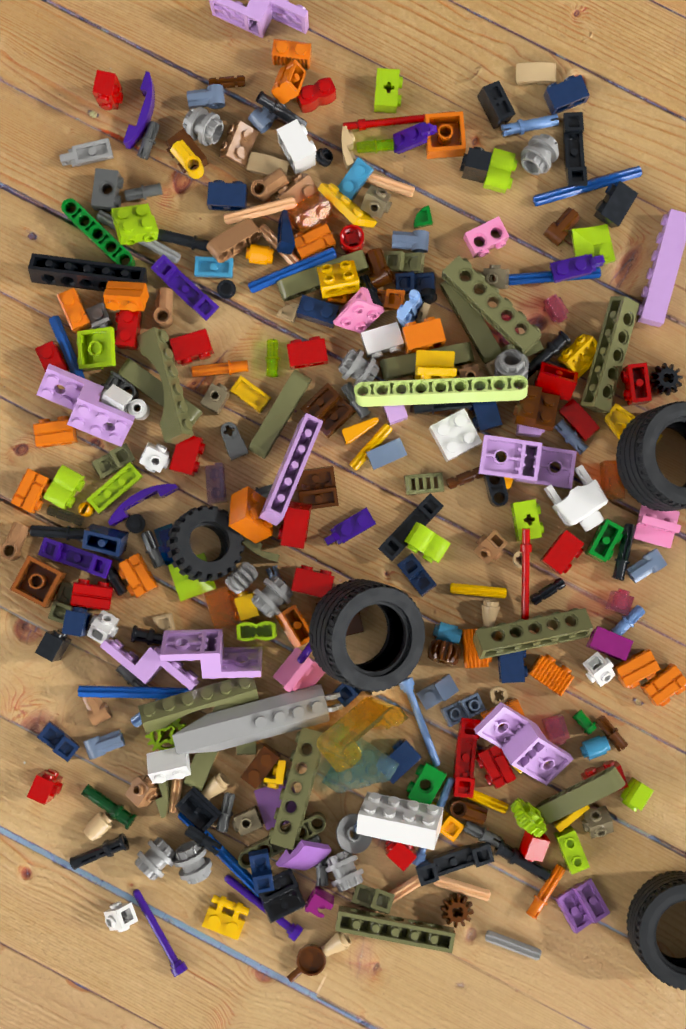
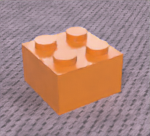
M463 111L425 114L424 122L426 124L437 125V133L428 136L427 143H425L427 159L464 156L466 140Z
M428 317L422 323L416 324V321L402 327L401 335L406 354L416 353L417 350L440 348L445 344L446 338L440 318Z
M249 486L231 495L228 526L255 544L273 534V524L259 518L266 498Z

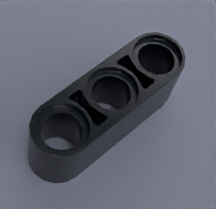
M496 454L495 458L498 462H500L499 457ZM484 475L490 504L494 507L505 505L508 501V492L504 477H498L499 482L494 485L489 480L490 475ZM496 493H500L503 496L502 503H497L494 500Z

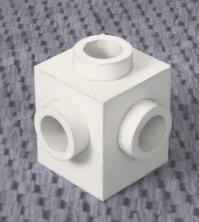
M148 442L139 463L144 465L150 472L155 473L157 471L160 473L162 468H167L171 460L168 458L169 451L161 444L155 445Z
M102 610L98 616L95 614L89 623L91 626L87 636L102 644L104 640H108L110 637L113 638L119 629L116 627L119 619Z
M598 651L582 663L587 670L585 674L592 683L596 682L600 687L608 683L615 676L612 662L607 657L604 659Z
M121 901L113 903L110 905L109 910L103 912L105 923L110 931H126L130 928V925L138 921L132 902L121 904Z

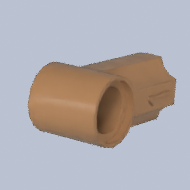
M280 167L264 179L255 180L251 184L250 190L257 199L266 202L271 199L273 193L290 182ZM264 188V191L259 194V191Z
M160 287L156 289V305L153 316L161 328H169L173 324V289ZM163 314L168 315V317H167L166 320H164V321H160V320H159V318H160L161 315H163Z
M13 522L5 543L0 547V555L11 561L19 559L22 546L30 528ZM13 547V548H14V553H13V555L8 556V555H7V550H8V548Z
M82 697L93 726L112 718V712L102 697Z

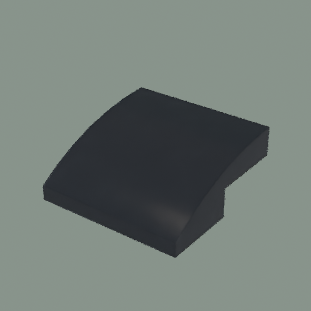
M291 868L273 876V891L258 893L270 924L304 908L306 905Z

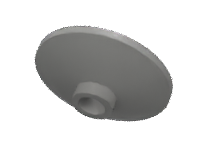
M358 814L344 816L339 821L336 829L338 844L344 851L351 854L365 851L372 841V837L354 832V824L358 820ZM350 831L353 832V837H352V838L350 837V834H349Z

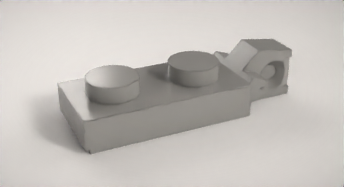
M109 138L72 146L71 149H68L69 153L59 155L62 166L72 164V167L114 158Z

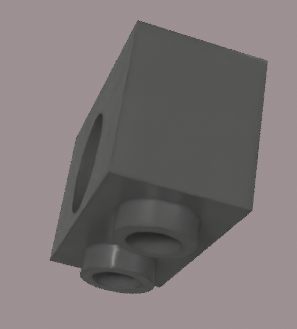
M95 169L91 206L94 211L103 210L111 213V208L121 206L119 192L120 189H123L124 179L118 170ZM112 188L111 193L104 194L105 189Z

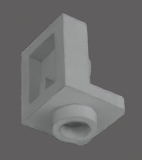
M103 302L86 309L93 329L109 327L113 324Z

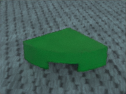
M429 205L423 207L417 213L414 220V229L433 225Z

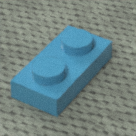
M358 157L338 185L339 191L350 200H353L374 171V168Z
M195 256L194 276L233 279L234 259L230 258L223 263H218L214 257Z

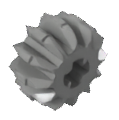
M243 562L227 576L225 583L231 591L239 594L256 580L258 572L249 562Z

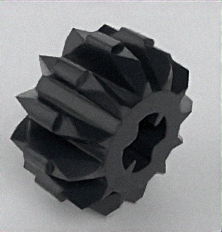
M663 363L661 367L656 366V372H651L650 374L653 377L650 383H655L652 390L658 388V394L661 395L665 392L666 396H669L671 392L676 393L678 391L677 387L682 386V383L678 380L683 379V376L677 375L680 369L673 370L674 364H671L669 367L666 363ZM665 377L669 378L667 382L663 380Z

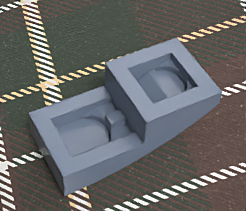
M398 438L366 452L372 469L375 470L406 456L407 453L401 439Z

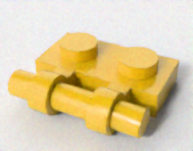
M213 895L211 902L218 904L217 909L209 906L202 927L238 940L245 923L244 919L239 918V914L247 916L250 908L243 906V903L227 900L225 896ZM223 907L233 910V915L222 911Z

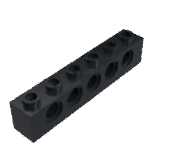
M32 253L28 266L32 283L104 292L108 281L146 283V285L148 282L146 268L35 253Z

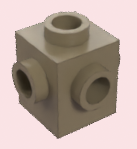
M371 185L365 194L360 209L368 212L373 217L381 218L391 208L392 202L389 201L392 194L387 193L385 189L376 188Z
M489 265V268H484V271L481 272L489 285H494L498 290L508 289L510 269H501V265Z
M606 805L591 808L584 813L582 825L584 831L589 832L591 839L603 837L614 832L613 821Z

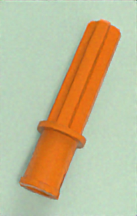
M228 360L225 363L191 367L193 377L249 372L247 360L234 362Z
M557 864L538 895H534L535 899L526 911L532 918L537 919L543 907L548 905L546 901L565 872L564 867Z

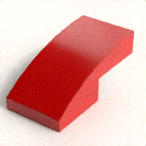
M573 398L559 410V414L572 425L573 430H576L578 435L585 441L600 429L590 415Z

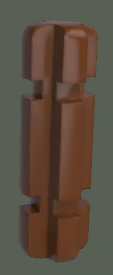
M238 75L237 78H234V76L219 77V79H216V77L209 78V85L220 84L223 86V89L235 88V86L245 87L246 85L244 75Z
M477 467L472 472L469 470L456 475V478H448L446 482L449 489H454L457 485L467 484L474 481V478L480 479L484 475L478 474L479 467Z

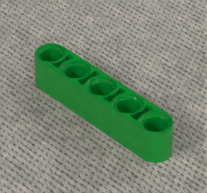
M69 198L63 201L61 208L67 218L115 264H121L124 258H130V262L127 265L135 266V260L130 252L120 245L76 200ZM70 207H76L74 212L68 213ZM89 219V223L86 226H81L83 220ZM98 232H102V233H103V235H102L101 238H99V239H95V238H94L95 235H96V233H98ZM116 245V249L113 252H108L109 246Z

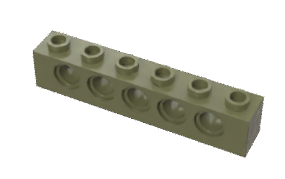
M457 256L442 271V278L522 354L525 355L540 340L542 336L540 329L534 324L531 325L521 311H516L512 307V302L506 297L503 298L494 285H489L485 281L484 275L479 271L476 272L467 259ZM466 275L470 280L463 281L460 277ZM480 288L484 293L476 294L474 290ZM493 301L497 306L492 308L487 303ZM509 315L511 320L505 321L501 316ZM522 328L525 333L518 334L515 329Z
M626 296L610 297L580 404L594 412L610 413L640 304Z
M573 608L568 612H554L548 616L538 615L528 620L519 619L513 623H499L493 627H480L474 633L473 642L479 659H485L587 638L590 636L593 626L586 608Z
M302 727V730L297 733L295 742L298 744L290 757L292 766L285 775L287 784L280 793L279 799L282 802L280 808L277 807L274 819H276L275 827H271L269 833L270 844L294 850L297 846L327 736L323 732ZM310 744L312 752L305 755L303 748L305 745ZM305 763L307 765L306 772L299 774L298 766ZM297 782L301 783V791L294 793L292 790L293 785ZM290 802H295L296 810L289 813L287 805ZM285 821H289L291 824V829L288 832H283L282 824Z
M339 906L335 924V931L447 953H452L456 934L454 927L345 906Z

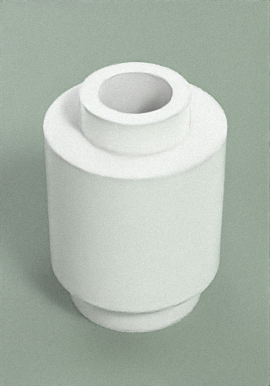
M134 399L128 405V412L130 415L135 416L136 420H144L149 416L150 408L143 400ZM140 406V411L136 412V408Z

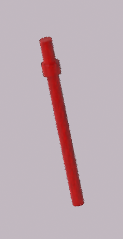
M425 114L374 120L357 119L355 122L343 123V127L347 126L348 130L358 129V131H363L366 128L421 123L424 122Z
M522 528V543L520 544V552H522L521 619L528 620L530 552H532V544L530 543V528Z

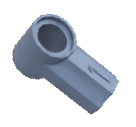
M213 84L209 85L207 89L187 91L189 109L198 107L220 109L225 107L223 86Z
M263 106L262 108L255 109L249 115L248 120L263 134L279 116L269 113V110Z
M415 230L413 232L393 231L391 248L407 249L415 253H427L430 233L425 230Z
M655 548L642 557L643 559L627 568L626 571L630 579L637 583L668 564L658 549Z
M120 730L83 741L89 760L125 746L124 737Z

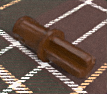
M600 716L596 719V724L604 732L605 737L612 742L617 751L624 750L628 743L618 733V728H614L605 716Z

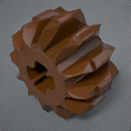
M433 640L428 649V658L443 665L454 666L457 665L460 659L461 648L452 642Z
M457 893L456 898H453V895L449 894L450 901L444 898L443 903L445 905L440 906L441 911L444 912L441 916L443 919L447 918L446 923L448 925L453 922L454 927L457 928L458 922H461V925L464 927V920L470 922L471 917L469 915L474 914L473 909H471L473 904L471 901L467 902L468 897L466 895L461 898L460 893ZM460 907L461 912L456 911L454 913L453 909H458Z

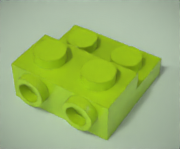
M148 203L111 208V215L120 245H133L138 242H152L158 239L159 230Z
M113 327L77 331V363L80 370L93 371L101 370L104 367L116 366Z

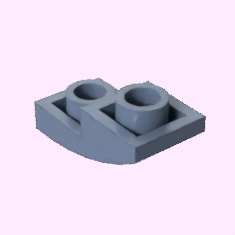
M477 692L440 710L448 727H452L459 723L461 718H471L486 709Z

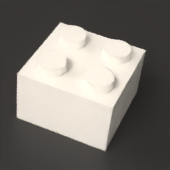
M297 119L277 129L278 143L295 174L316 165L315 151H317L313 141H309L306 136L308 133L303 124L300 125Z
M465 409L429 427L446 462L482 443Z

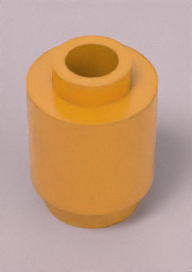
M251 244L250 248L247 247L246 259H249V263L260 265L273 263L274 249H271L270 246Z

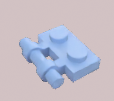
M412 289L409 293L410 300H406L405 304L400 305L397 310L396 317L401 328L405 327V324L416 320L417 313L423 304L420 293L415 289Z

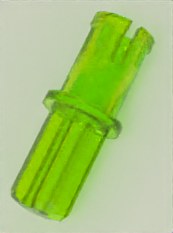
M374 138L372 141L357 142V153L375 152L377 154L380 151H394L393 138L376 140Z
M277 339L267 340V357H265V360H267L266 377H278V360H280V357H278Z

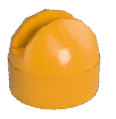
M83 502L78 507V512L83 517L92 516L95 510L89 502ZM86 504L89 505V506L87 507L85 513L83 514L82 512H83V510H84Z

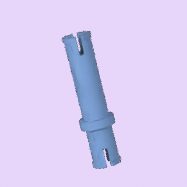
M556 113L524 121L519 119L514 123L502 124V136L505 137L518 133L522 135L527 131L558 126L559 120H556L558 115Z

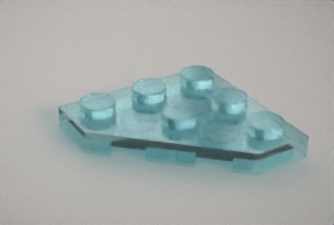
M352 732L322 782L335 792L343 793L347 792V790L371 786V784L389 781L399 763Z

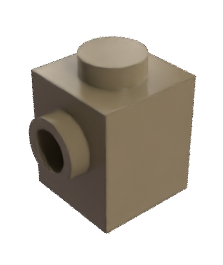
M211 383L200 403L219 415L230 396L227 392L228 388L220 383L217 385Z
M257 806L236 814L233 818L234 821H232L236 833L239 832L241 836L263 827L264 824Z

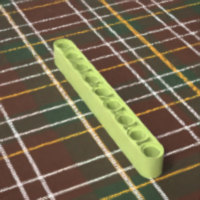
M521 375L360 382L354 387L356 403L362 407L523 400L527 396L528 380Z

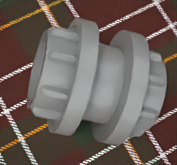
M198 107L188 111L183 121V128H185L186 133L193 140L198 139L200 144L208 146L212 143L216 144L220 140L224 131V124L218 114L214 112L208 113L207 109Z
M547 134L533 136L529 140L528 146L524 147L521 151L522 167L532 175L547 173L551 168V163H554L559 157L557 141Z
M354 349L349 350L338 368L339 372L342 373L343 379L347 380L349 377L355 379L354 386L360 382H372L379 371V366L375 364L376 359L371 357L367 361L363 358L364 352L360 349L358 351Z
M517 349L505 350L495 359L494 376L521 375L528 379L529 360L526 355Z
M273 576L271 579L266 578L263 581L266 587L262 591L256 589L251 599L257 609L269 618L274 614L278 616L281 613L278 607L282 603L288 605L293 595L291 589L280 578Z
M157 837L155 841L150 840L148 842L151 848L145 854L141 850L138 852L137 855L139 857L135 861V865L150 880H155L158 876L162 878L165 875L162 869L167 864L172 867L174 865L173 859L176 858L175 851L161 837Z
M189 841L179 846L175 850L176 858L173 859L176 867H182L179 871L181 880H186L188 884H196L205 880L210 875V868L212 867L210 858H203L207 850L202 846L199 847V844L195 841Z
M346 851L340 852L326 860L328 867L325 870L327 873L333 872L336 880L331 882L333 887L336 886L339 892H343L363 882L361 874L364 871L362 868L357 870L353 862L358 859L357 855Z

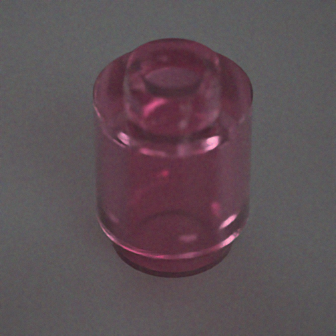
M557 294L543 301L544 308L553 323L557 321L559 324L568 319L567 315L570 312Z

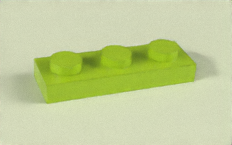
M129 462L86 500L98 514H101L142 479L143 475Z

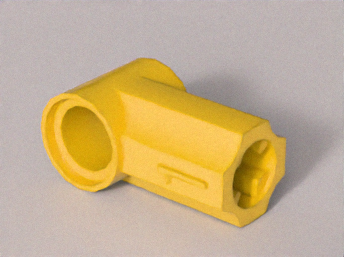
M183 140L174 143L170 152L187 171L188 175L193 179L202 177L204 167L200 158L191 151ZM193 165H199L195 170L190 169Z

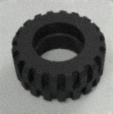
M207 505L190 509L173 523V528L168 533L170 538L167 540L166 547H170V551L167 552L168 557L173 558L174 562L172 565L174 568L178 567L180 569L179 573L181 575H188V579L193 581L196 579L199 582L213 581L227 575L236 568V564L240 563L242 559L240 554L244 552L245 548L241 543L245 539L243 535H240V533L228 526V511L224 509L219 511L216 506L208 508ZM200 526L213 530L221 543V551L218 558L210 562L198 558L190 546V535L195 528Z

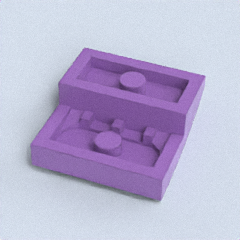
M285 780L284 787L279 786V789L267 788L266 786L254 791L267 831L271 830V827H275L276 819H274L277 807L280 808L282 802L279 798L282 788L285 789L287 781ZM290 802L287 805L289 813L296 810L295 802ZM285 821L282 825L288 824L290 822Z
M301 840L294 850L286 849L276 862V865L278 867L305 871L319 864L332 850L327 844Z
M591 878L582 881L554 898L573 933L580 932L591 923L596 924L610 914Z

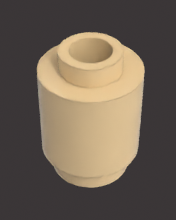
M99 812L85 825L86 828L83 832L91 841L100 839L113 826V820L108 813Z

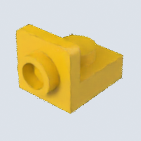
M278 760V765H274L273 776H276V779L264 778L263 782L267 784V788L279 789V786L284 787L286 761Z

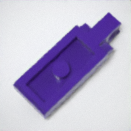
M425 122L418 123L393 134L394 153L401 154L427 143L428 136L437 133V125L426 124Z
M586 254L553 262L549 266L554 283L591 275L592 272L596 271V267L603 266L605 260L603 255L593 257L592 254Z
M366 507L334 526L330 530L332 534L324 538L328 546L335 541L339 545L376 525Z

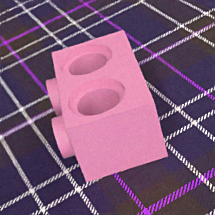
M498 216L466 232L463 239L473 258L477 256L481 258L487 255L489 250L505 246L509 235ZM491 232H498L500 234V237H492ZM481 240L483 242V246H476L474 244V241Z

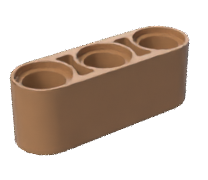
M247 218L213 238L206 248L218 263H223L251 246V244L259 241L262 237V231L250 218Z

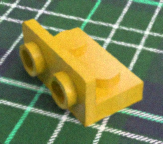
M582 334L575 339L569 348H566L557 360L559 363L565 364L568 370L578 372L579 379L591 367L598 342L593 336Z

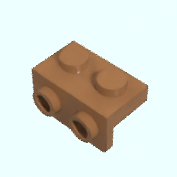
M242 121L231 123L227 129V138L220 146L221 152L219 157L222 159L228 158L242 167L245 166L259 131Z
M300 172L294 175L292 181L279 189L274 196L278 200L289 197L295 198L296 207L287 210L288 214L292 216L321 192L309 174Z

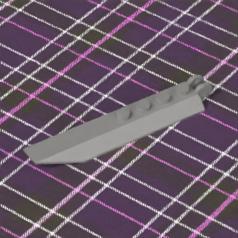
M321 684L208 713L172 735L176 753L217 752L299 730L302 727L306 728L330 721L329 712L341 710L343 705L342 703L327 706L326 700L339 698L340 692L324 695Z

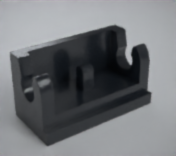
M500 81L482 87L477 98L493 129L498 128L502 122L508 123L516 113Z
M195 787L190 789L175 805L203 833L222 814Z

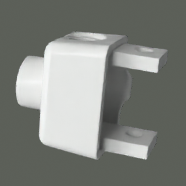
M580 465L574 470L584 486L575 487L562 500L552 484L544 488L554 504L551 507L566 526L580 523L584 531L587 532L605 520L599 509L607 504L608 499L597 480H592L584 466Z

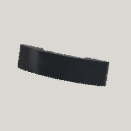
M583 112L563 114V149L568 187L588 185L587 166H585Z
M430 493L378 549L392 562L408 545L404 541L415 523L418 522L426 526L444 505Z
M487 842L466 845L443 852L422 862L415 868L420 885L424 886L439 881V876L475 865L477 868L495 861L490 843Z

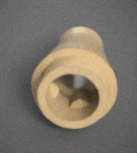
M484 599L483 604H481L483 627H493L500 609L499 601Z
M215 774L201 793L210 800L227 790L230 782L224 774Z
M337 932L321 948L325 956L328 957L348 949L352 942L347 933Z

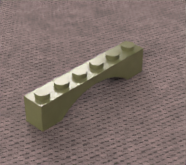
M153 327L138 335L137 340L141 354L148 358L155 366L162 381L164 408L160 427L164 442L178 444L194 436L193 425L189 419L188 407L183 396V388L179 382L178 370L173 359L174 355L169 345V336L165 330Z
M231 678L138 706L145 732L149 733L165 728L177 719L201 709L220 705H242L259 700L254 678Z

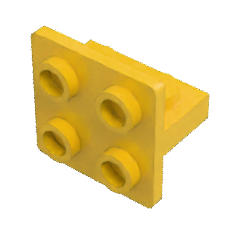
M345 260L340 263L324 264L317 267L323 299L355 293L360 290V282L354 260Z
M417 350L415 380L454 378L457 373V368L454 367L455 352Z

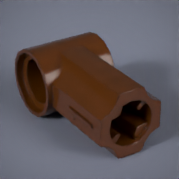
M568 207L558 220L554 221L547 228L543 235L558 247L581 217L577 211Z
M376 248L367 251L365 256L371 271L369 277L372 285L379 289L393 282L394 275L386 264L382 249Z
M457 797L452 798L448 802V810L454 817L481 825L486 821L488 808ZM461 803L462 809L459 812H454L453 806Z

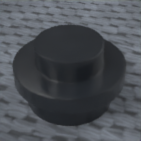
M320 148L316 151L315 156L318 164L328 167L333 160L332 152L327 148Z
M223 280L218 284L217 292L221 298L230 299L236 293V286L230 280Z
M424 288L420 291L423 303L432 304L437 300V294L434 289Z
M134 514L127 519L126 526L130 532L140 533L145 529L146 522L141 515Z

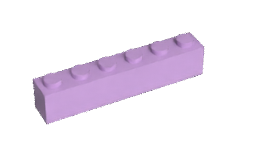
M670 209L662 217V232H659L656 238L658 247L657 250L653 251L651 257L653 265L652 268L648 269L646 275L648 284L642 290L641 297H643V302L639 305L637 312L639 316L637 322L655 327H660L664 324L686 243V213Z
M306 413L299 421L259 518L275 526L283 520L322 426V420Z

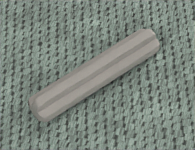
M490 930L485 935V940L489 943L535 960L540 959L542 951L536 947Z

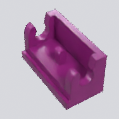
M596 626L590 635L586 647L619 661H626L633 641Z
M315 885L306 901L305 912H311L317 917L324 918L325 915L320 913L318 908L331 910L334 906V895Z

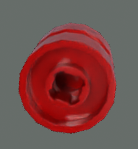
M353 224L345 226L340 232L341 250L345 254L363 250V230Z

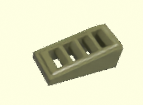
M442 472L404 476L406 495L444 492ZM434 477H437L438 488H434ZM426 478H430L431 489H427ZM415 479L416 490H412L411 480ZM419 479H422L423 489H419Z

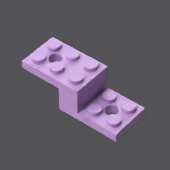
M209 0L212 15L263 38L272 19L304 34L309 29L308 11L306 8L299 4L294 5L288 0H249L247 7L240 1Z
M48 365L36 395L71 409L72 413L67 425L121 447L135 419L133 415L99 402L104 386L54 365ZM57 385H62L65 389H60ZM106 423H112L114 426H109Z
M484 435L478 474L512 478L516 482L543 486L552 484L553 487L572 489L577 451L542 446L540 442ZM497 452L505 453L506 460L504 462L496 460L495 455ZM552 462L559 464V472L554 473L550 470Z
M222 629L164 631L160 660H200L202 679L261 677L262 646L224 647Z
M118 639L104 640L100 645L103 650L144 684L152 681L162 667L190 691L200 682L197 680L198 676L193 671H186L182 667L184 664L181 661H161V645L159 647L156 645L151 646L139 661V657L132 651L127 652L123 648L124 644Z
M502 702L474 728L477 735L501 748L512 766L546 786L574 760L571 754L548 741L536 723Z

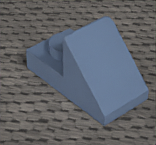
M450 674L416 694L425 709L428 710L441 701L449 699L459 689Z

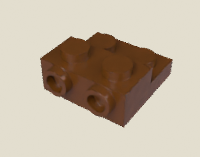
M528 385L527 396L523 400H519V404L514 406L515 424L553 432L560 396L542 392V387Z

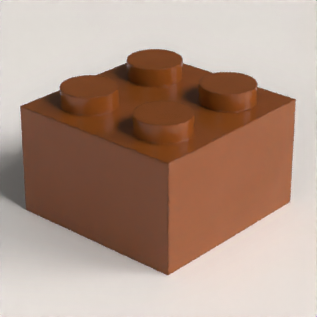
M28 555L10 590L44 608L50 607L67 573L35 556Z

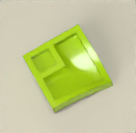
M608 224L571 230L575 257L592 254L593 257L603 255L604 264L616 261Z
M205 553L196 555L201 560L207 561ZM172 564L168 565L180 601L217 589L214 580L199 582L196 579L193 581L188 579V575H181L178 567L174 568Z

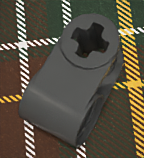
M112 370L106 382L101 384L107 390L113 384L124 391L132 389V400L139 397L138 390Z
M232 422L223 424L220 431L231 461L249 454L237 426ZM227 427H230V429H235L232 432V436L224 434L227 431Z

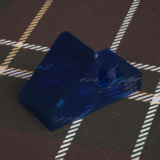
M172 523L154 529L160 546L158 549L166 566L174 562L172 557H168L167 552L170 551V547H166L167 540L170 538L168 536L169 530L173 528Z

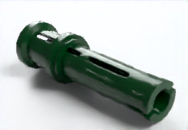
M90 784L81 793V795L110 814L112 820H117L123 824L126 830L130 828L137 817L136 814H132L124 809V805L114 803Z

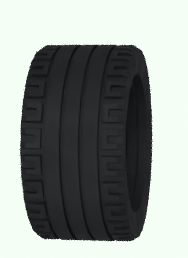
M685 401L665 404L637 415L635 419H632L626 425V428L620 435L617 445L616 463L621 482L638 503L647 506L649 509L665 512L686 509V483L679 487L668 481L658 467L655 454L657 440L665 428L675 430L686 440Z
M349 580L333 587L315 607L309 626L310 649L315 657V661L318 662V666L332 678L362 691H385L393 686H397L406 679L418 664L425 642L424 621L416 603L402 590L371 580ZM377 604L383 611L387 622L385 643L374 658L365 663L354 664L346 649L348 626L359 611L367 606Z
M672 871L654 876L653 879L648 880L634 894V899L631 900L628 908L629 913H627V934L633 950L646 968L661 982L684 991L686 990V958H674L660 952L656 941V929L662 914L670 906L686 901V871Z

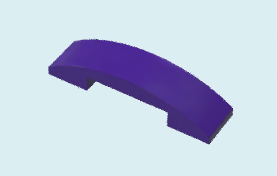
M147 71L140 88L143 96H145V100L137 125H128L123 141L126 149H131L139 142L146 132L153 115L155 90L150 72Z
M164 254L153 264L151 269L205 321L218 310L219 306L193 284Z
M161 484L137 492L115 510L108 521L109 525L115 526L130 517L126 510L159 493L161 498H165L179 490L178 485Z
M44 537L38 553L39 556L75 567L104 579L107 578L113 561Z

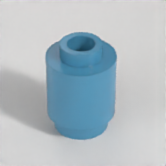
M440 622L439 625L435 624L433 636H436L435 640L452 642L453 644H459L462 635V629H459L458 626Z
M596 736L583 741L580 747L583 757H587L588 760L605 755L607 751L611 750L605 736Z

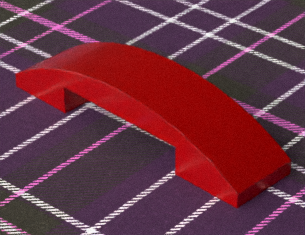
M461 718L453 772V796L473 798L475 778L473 776L477 739H479V735L476 734L474 728L481 722L479 719Z

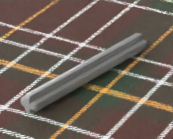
M100 210L96 219L116 230L112 215ZM157 240L138 242L161 256L164 254L175 264L181 258L180 253Z

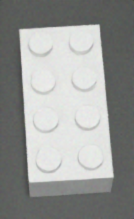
M367 792L358 813L356 834L434 850L442 826L444 807L420 803L415 800L400 799L395 796L381 795L376 792Z

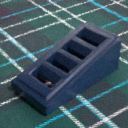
M283 210L278 220L276 251L292 254L295 240L288 212Z

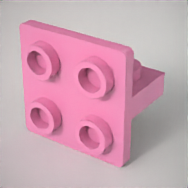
M362 287L339 310L340 314L333 320V323L336 326L361 333L385 310L383 306L374 304L368 289Z
M641 505L634 539L671 548L674 534L679 533L681 525L677 524L680 512L653 510Z
M298 647L293 650L273 675V678L281 683L288 692L314 686L325 673L318 666V663L309 656L304 663H299L297 658L302 650Z

